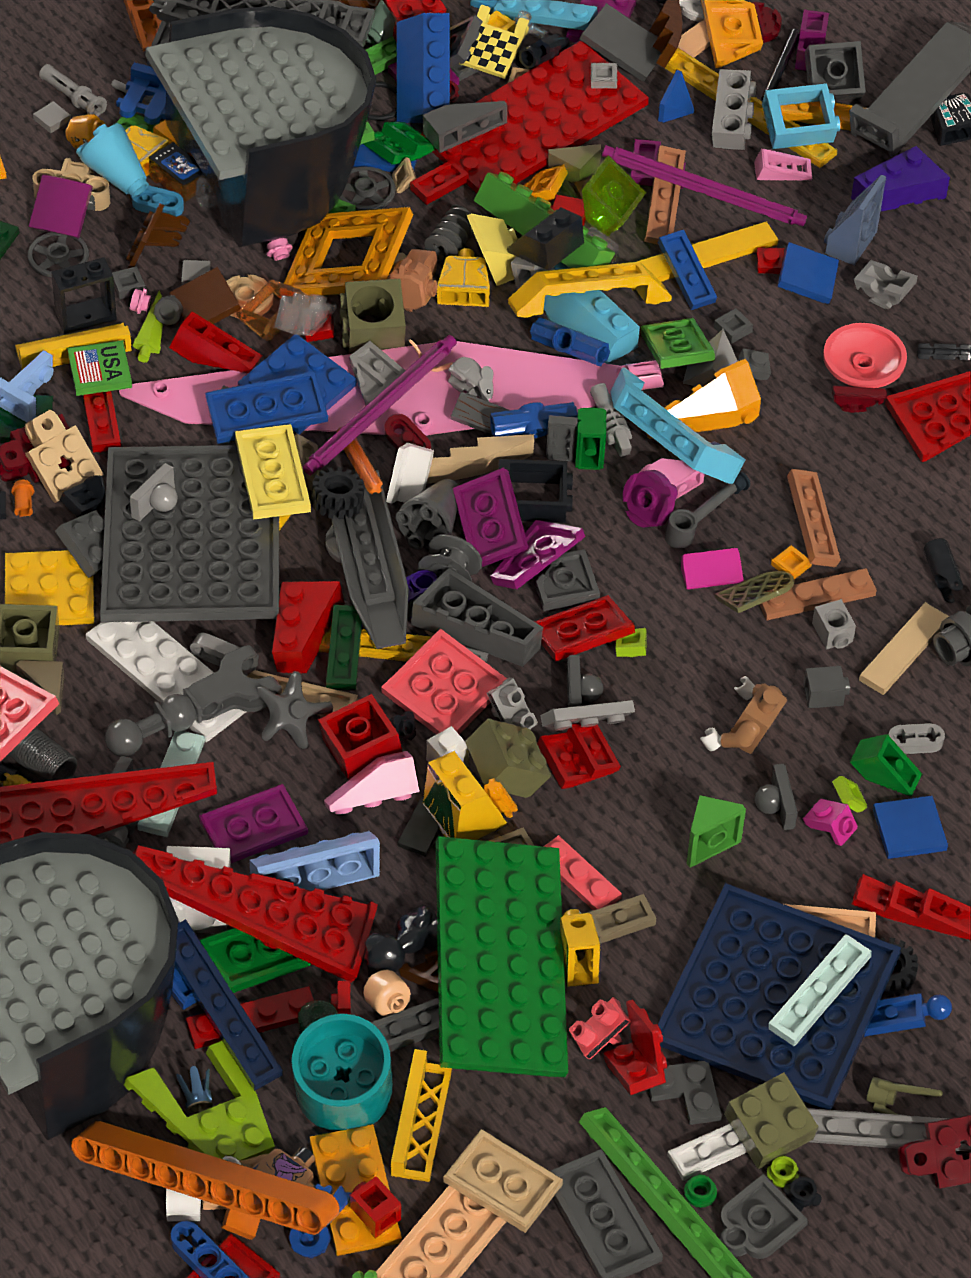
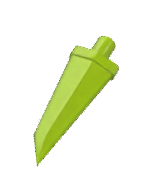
M160 291L133 342V347L140 351L138 355L140 362L147 363L151 353L159 354L161 350L163 324L156 319L154 314V308L162 298Z

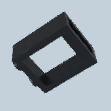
M105 257L51 272L55 315L64 334L117 320L114 278ZM100 283L101 297L66 306L64 292Z
M499 459V469L505 468L509 471L511 482L559 484V502L516 500L521 521L535 522V520L566 523V512H572L573 495H567V490H572L573 473H567V461Z

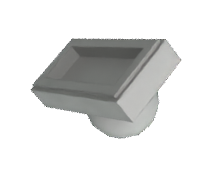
M166 463L163 464L130 496L132 518L141 521L153 508L157 511L167 512L175 507L178 495L174 489V470L172 466Z

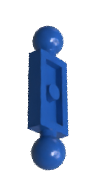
M921 993L880 1000L864 1037L926 1027L925 1016H930L935 1020L946 1019L952 1011L951 1001L944 995H934L927 1003H924Z

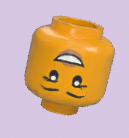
M94 114L72 117L65 131L66 138L75 149H78L82 144L89 142L94 137L93 132L105 123Z

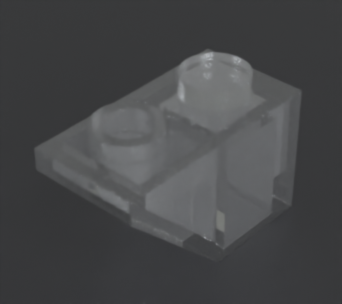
M294 292L293 296L282 295L274 328L295 335L313 336L335 312L337 305L326 302L327 297L318 294H311L310 296Z

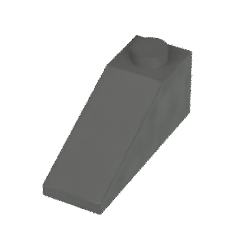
M505 101L444 105L423 115V134L436 150L442 153L506 124L507 103Z

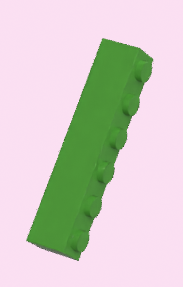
M499 172V174L487 173L474 202L497 218L503 219L507 225L520 234L524 235L555 212L550 208V202L540 197L535 198L531 195L533 192L531 189L513 183L514 178L504 172ZM583 226L584 244L561 262L569 268L609 265L615 252L607 247L608 243L597 236H590L588 234L589 230Z

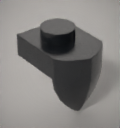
M90 476L83 483L64 491L60 501L77 518L98 510L105 497V486L102 476Z

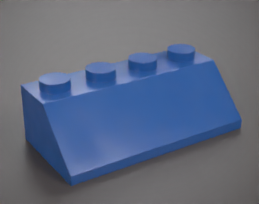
M422 13L397 22V122L423 123L424 114L444 105H450L449 13Z

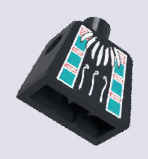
M968 93L950 94L930 116L939 146L971 139V97Z

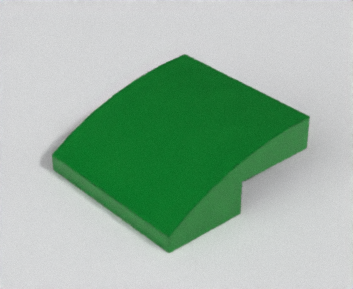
M384 122L382 132H374L375 140L363 143L392 165L400 164L406 157L410 161L417 160L431 153L435 148L425 136L405 122Z

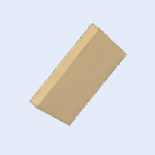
M481 1129L444 1175L443 1182L526 1233L561 1188L563 1179Z

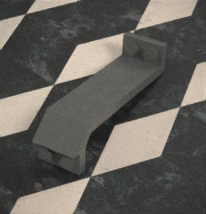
M946 22L869 108L864 109L855 104L849 110L851 134L854 136L858 134L888 150L889 155L894 157L971 72V26L963 22Z

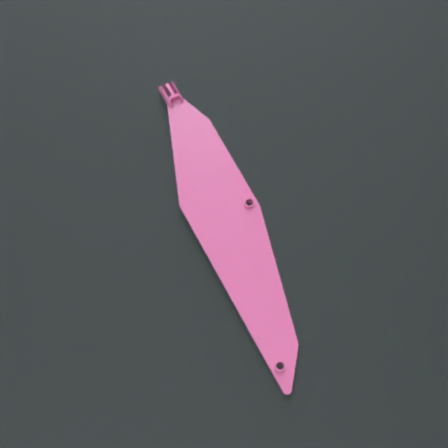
M457 341V344L451 349V353L435 366L439 367L455 362L461 357H468L475 360L481 368L484 366L491 367L494 373L492 380L494 393L490 403L509 410H518L523 405L536 402L542 403L544 406L574 402L577 413L580 408H595L597 406L590 393L591 388L597 384L605 383L610 394L622 368L628 369L645 382L641 390L660 388L664 385L661 370L656 360L622 366L603 363L602 366H597L579 359ZM437 342L417 346L423 355ZM413 346L382 350L405 370L419 359ZM351 354L328 357L355 377L350 365ZM447 369L440 372H428L361 434L385 435V422L394 414H403L409 417L426 436L475 428L451 420L452 412L461 392L448 382L451 372ZM230 370L132 384V388L119 390V394L128 400L185 424L212 425L205 393L221 390L223 386L229 388L238 386V381L248 373ZM358 383L357 386L327 410L328 422L310 425L304 431L337 432L340 427L342 428L366 407ZM396 429L394 431V433L396 434H402L404 432L402 429Z

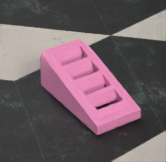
M761 149L755 159L756 180H812L811 159ZM797 165L802 166V171H797Z

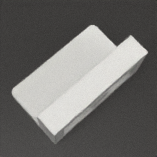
M410 443L399 447L387 495V503L393 504L396 501L405 503L426 489L434 450Z

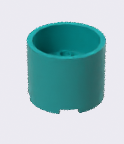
M334 1014L313 1022L301 1033L293 1049L292 1069L296 1097L303 1114L316 1126L332 1131L353 1129L376 1123L386 1112L393 1089L390 1050L381 1031L371 1022L359 1016ZM342 1077L344 1080L349 1079V1081L345 1083L342 1079L338 1080V1078Z

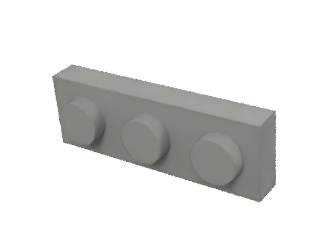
M633 700L552 709L540 716L542 727L554 726V730L571 728L572 723H580L581 727H589L599 724L598 720H607V724L624 722L625 716L634 713L635 708Z

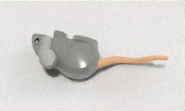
M409 339L410 344L414 347L420 358L422 356L420 349ZM461 357L455 362L434 367L431 370L433 372H440L448 369L451 372L448 382L459 392L465 390L467 391L466 394L474 397L478 396V398L488 402L492 399L494 393L492 382L494 373L489 366L481 368L475 360Z

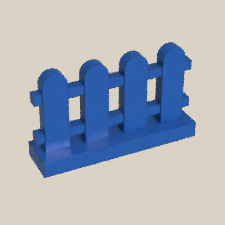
M134 62L131 67V79L126 83V90L128 91L124 98H118L116 106L120 107L119 113L124 118H131L136 112L144 114L146 123L151 125L158 124L161 118L165 119L166 90L151 66ZM145 95L153 96L149 105L142 104Z

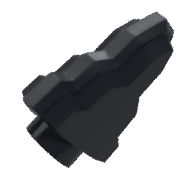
M558 33L542 38L517 52L515 64L520 68L531 70L558 56L560 52L567 49L570 40L568 37H562Z

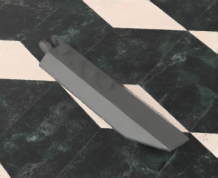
M353 467V475H354V474L357 473V472H356V470H355L354 467ZM376 470V473L380 478L379 470ZM381 486L382 491L379 494L377 492L370 494L365 488L363 506L358 514L353 513V517L350 518L344 515L343 519H338V515H334L333 519L331 518L350 600L376 649L406 644L409 594L383 486Z

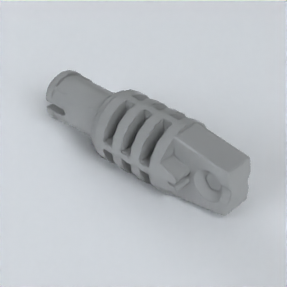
M597 384L591 388L590 393L597 408H604L606 410V440L609 445H614L620 457L629 455L632 449L629 439H632V435L626 420L613 407L606 384Z

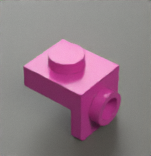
M820 799L803 818L808 827L830 832L835 844L842 846L858 827L848 804Z

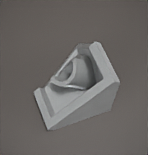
M724 329L709 341L715 351V361L687 365L683 384L692 386L700 384L704 387L716 379L714 374L717 371L738 362Z

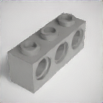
M719 70L712 127V141L715 148L745 150L746 139H751V124L748 123V118H753L754 102H750L751 97L756 96V81L751 79V70Z

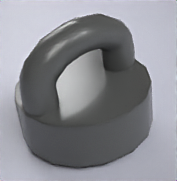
M175 295L162 297L154 308L156 319L165 325L175 324L183 313V306Z

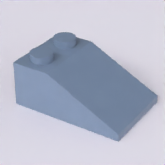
M880 175L850 203L845 212L841 211L839 213L835 227L833 229L829 228L825 235L824 243L827 244L825 254L855 266L877 233L886 176Z

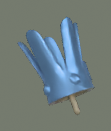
M196 1066L190 1068L192 1092L189 1091L182 1076L176 1074L187 1100L186 1107L188 1112L196 1113L212 1108V1096L209 1090L210 1069L206 1070L202 1086Z

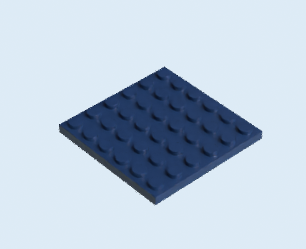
M725 883L658 1023L663 1035V1042L660 1043V1047L697 1061L708 1062L712 1067L760 1085L785 1072L802 1101L825 1110H831L898 961L901 947ZM847 934L871 950V958L800 1041L793 1046L769 1030V1022L843 936Z

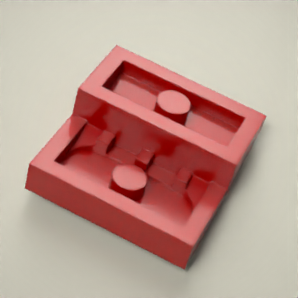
M572 724V727L568 728L566 733L540 736L537 743L561 789L571 788L619 771L621 767L598 724L589 727H581V724Z

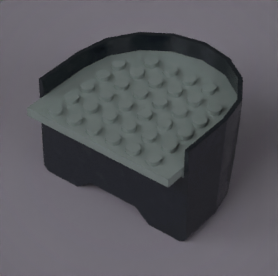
M274 6L238 8L171 21L169 43L146 47L145 56L166 90V124L179 147L185 153L192 154L216 195L221 218L238 247L294 235L319 224L338 203L353 169L370 113L376 83V76L368 52L346 30L311 13Z
M40 832L0 844V1082L8 1095L17 1091L18 1096L46 1140H50L105 1112L131 1091L125 1088V1080L129 1076L146 1070L161 1037L173 988L178 917L163 880L132 851L90 834Z

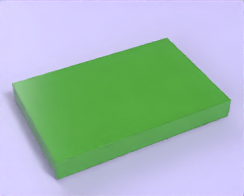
M694 318L641 326L642 338L661 369L715 361V351Z

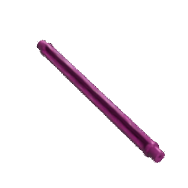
M605 145L602 157L611 159L613 163L641 171L653 177L704 193L713 198L767 215L791 225L797 224L803 227L806 222L807 215L798 213L796 209L768 201L762 197L619 147L613 148Z
M448 335L443 340H439L314 452L309 457V461L303 465L304 472L308 475H313L317 470L320 471L451 353V349L457 344L456 339Z

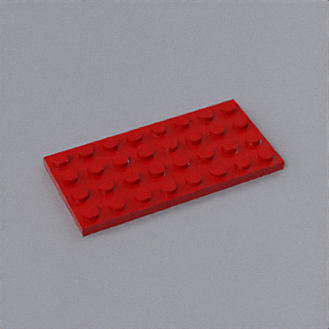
M579 41L560 52L558 56L536 66L475 102L505 101L507 103L506 124L442 153H439L434 148L432 153L443 163L453 159L469 174L466 184L476 193H478L487 173L499 174V172H504L514 178L513 183L517 184L547 166L548 149L578 147L647 106L649 97L619 71H617V88H591V63L608 62L586 43Z

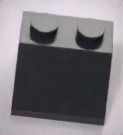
M560 207L508 246L507 252L549 271L584 244L582 216Z

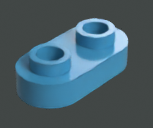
M149 185L143 193L132 198L133 207L141 212L149 213V211L155 213L159 203L165 205L162 212L176 217L180 216L184 211L183 197L174 191Z

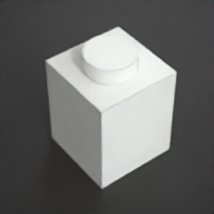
M451 726L427 740L426 760L430 762L455 751L465 766L468 767L469 749L466 742Z

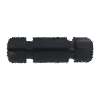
M919 343L917 356L918 359L933 357V360H955V358L970 360L971 345L959 344V347H957L956 344L933 343V346H930V343Z

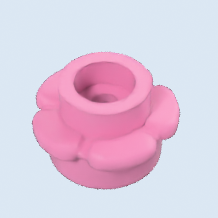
M287 238L273 240L267 244V256L273 257L275 261L288 258L290 256L289 252L293 247L288 243Z
M144 288L143 291L134 290L130 310L137 312V314H140L141 310L148 311L151 296L147 295V289Z

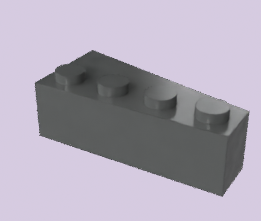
M450 568L413 602L411 625L432 633H436L441 628L463 645L486 652L521 667L540 650L543 633L542 626Z

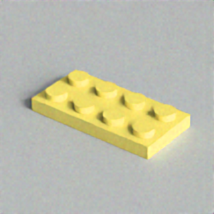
M292 425L235 431V441L253 520L311 512V503Z

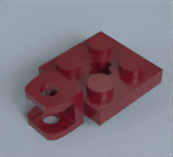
M63 414L58 415L65 429L68 430L70 427ZM25 427L11 431V441L0 446L1 480L4 482L13 481L28 475L29 472L34 483L41 481L25 454L34 449L26 434ZM60 457L62 462L58 464L59 468H66L69 471L70 460Z
M971 1115L924 1123L927 1139L908 1142L898 1148L901 1171L905 1174L917 1176L934 1174L935 1183L939 1189L971 1183V1152L968 1153V1158L964 1160L962 1155L956 1154V1148L961 1146L960 1141L964 1140L965 1144L971 1147ZM916 1154L919 1158L917 1163L914 1162V1156Z

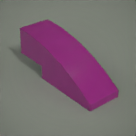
M804 10L795 69L806 71L805 50L809 45L825 44L829 13Z

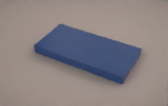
M316 371L205 393L217 444L235 441V431L289 424L294 429L328 422V414Z

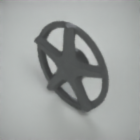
M374 167L353 168L351 174L359 171V179L355 184H346L344 190L355 192L356 195L351 202L343 195L340 197L341 200L355 205L357 211L381 209L393 200L396 186L389 174ZM367 171L377 172L387 179L375 182L374 179L368 177ZM391 185V192L385 200L377 194V190ZM365 198H370L377 203L369 206L359 205Z
M50 232L38 237L31 244L28 250V261L35 272L52 277V271H47L46 269L54 264H59L61 268L70 267L68 259L82 255L84 256L79 264L88 262V246L81 238L71 237L77 240L83 248L69 250L66 245V238L70 236ZM58 236L57 242L49 245L48 248L38 245L43 239ZM33 250L47 256V259L39 266L33 260Z

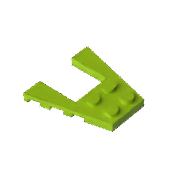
M223 1041L208 1046L206 1055L235 1098L189 1117H186L154 1067L126 1078L125 1088L128 1091L133 1089L142 1098L141 1103L151 1113L156 1111L167 1122L166 1127L174 1135H181L189 1143L188 1148L220 1159H223L225 1156H232L237 1160H245L261 1154H269L275 1147L256 1091L250 1085Z

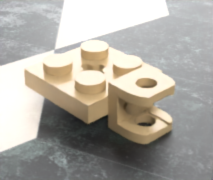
M52 410L46 411L25 424L26 434L34 449L25 454L54 503L60 500L64 491L83 483L88 477L104 475L76 425L66 430L58 415ZM60 457L70 460V471H67L66 468H59L58 464L62 462Z

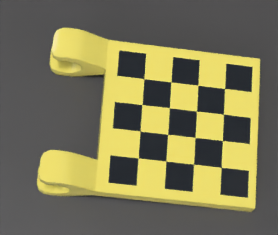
M481 5L477 13V17L483 21L478 30L480 34L469 50L471 52L469 58L461 65L505 79L519 47L529 31V20L519 18L515 31L512 33L488 25L491 8Z

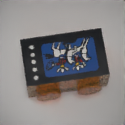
M174 142L149 156V176L153 182H160L167 190L179 193L183 197L184 202L209 187V183L195 159L188 153H185Z

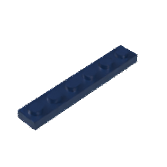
M186 919L179 922L175 966L255 1091L281 1077L283 1070Z

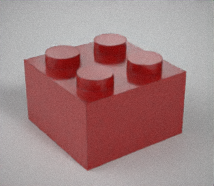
M372 694L318 719L323 741L348 780L377 757L402 752L398 732Z

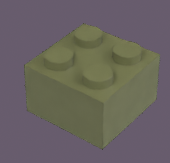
M0 604L1 667L17 674L16 663L20 660L56 661L60 629L57 606Z
M487 719L465 741L484 785L489 783V779L495 778L497 782H501L508 794L527 798L533 795L551 777L546 765V759L541 754L536 743V737L531 729Z
M785 1072L729 1101L724 1114L758 1169L773 1162L775 1158L784 1156L813 1140L819 1128Z

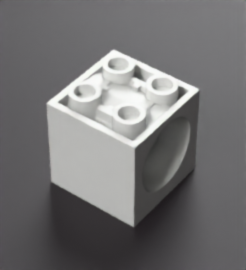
M167 846V852L172 853L173 857L190 862L197 859L204 861V865L219 869H222L224 866L231 868L230 848ZM170 898L178 917V923L186 919L194 933H222L228 930L227 924Z

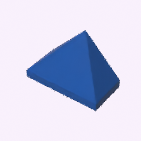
M676 70L660 102L658 117L660 122L693 114L695 111L682 71Z

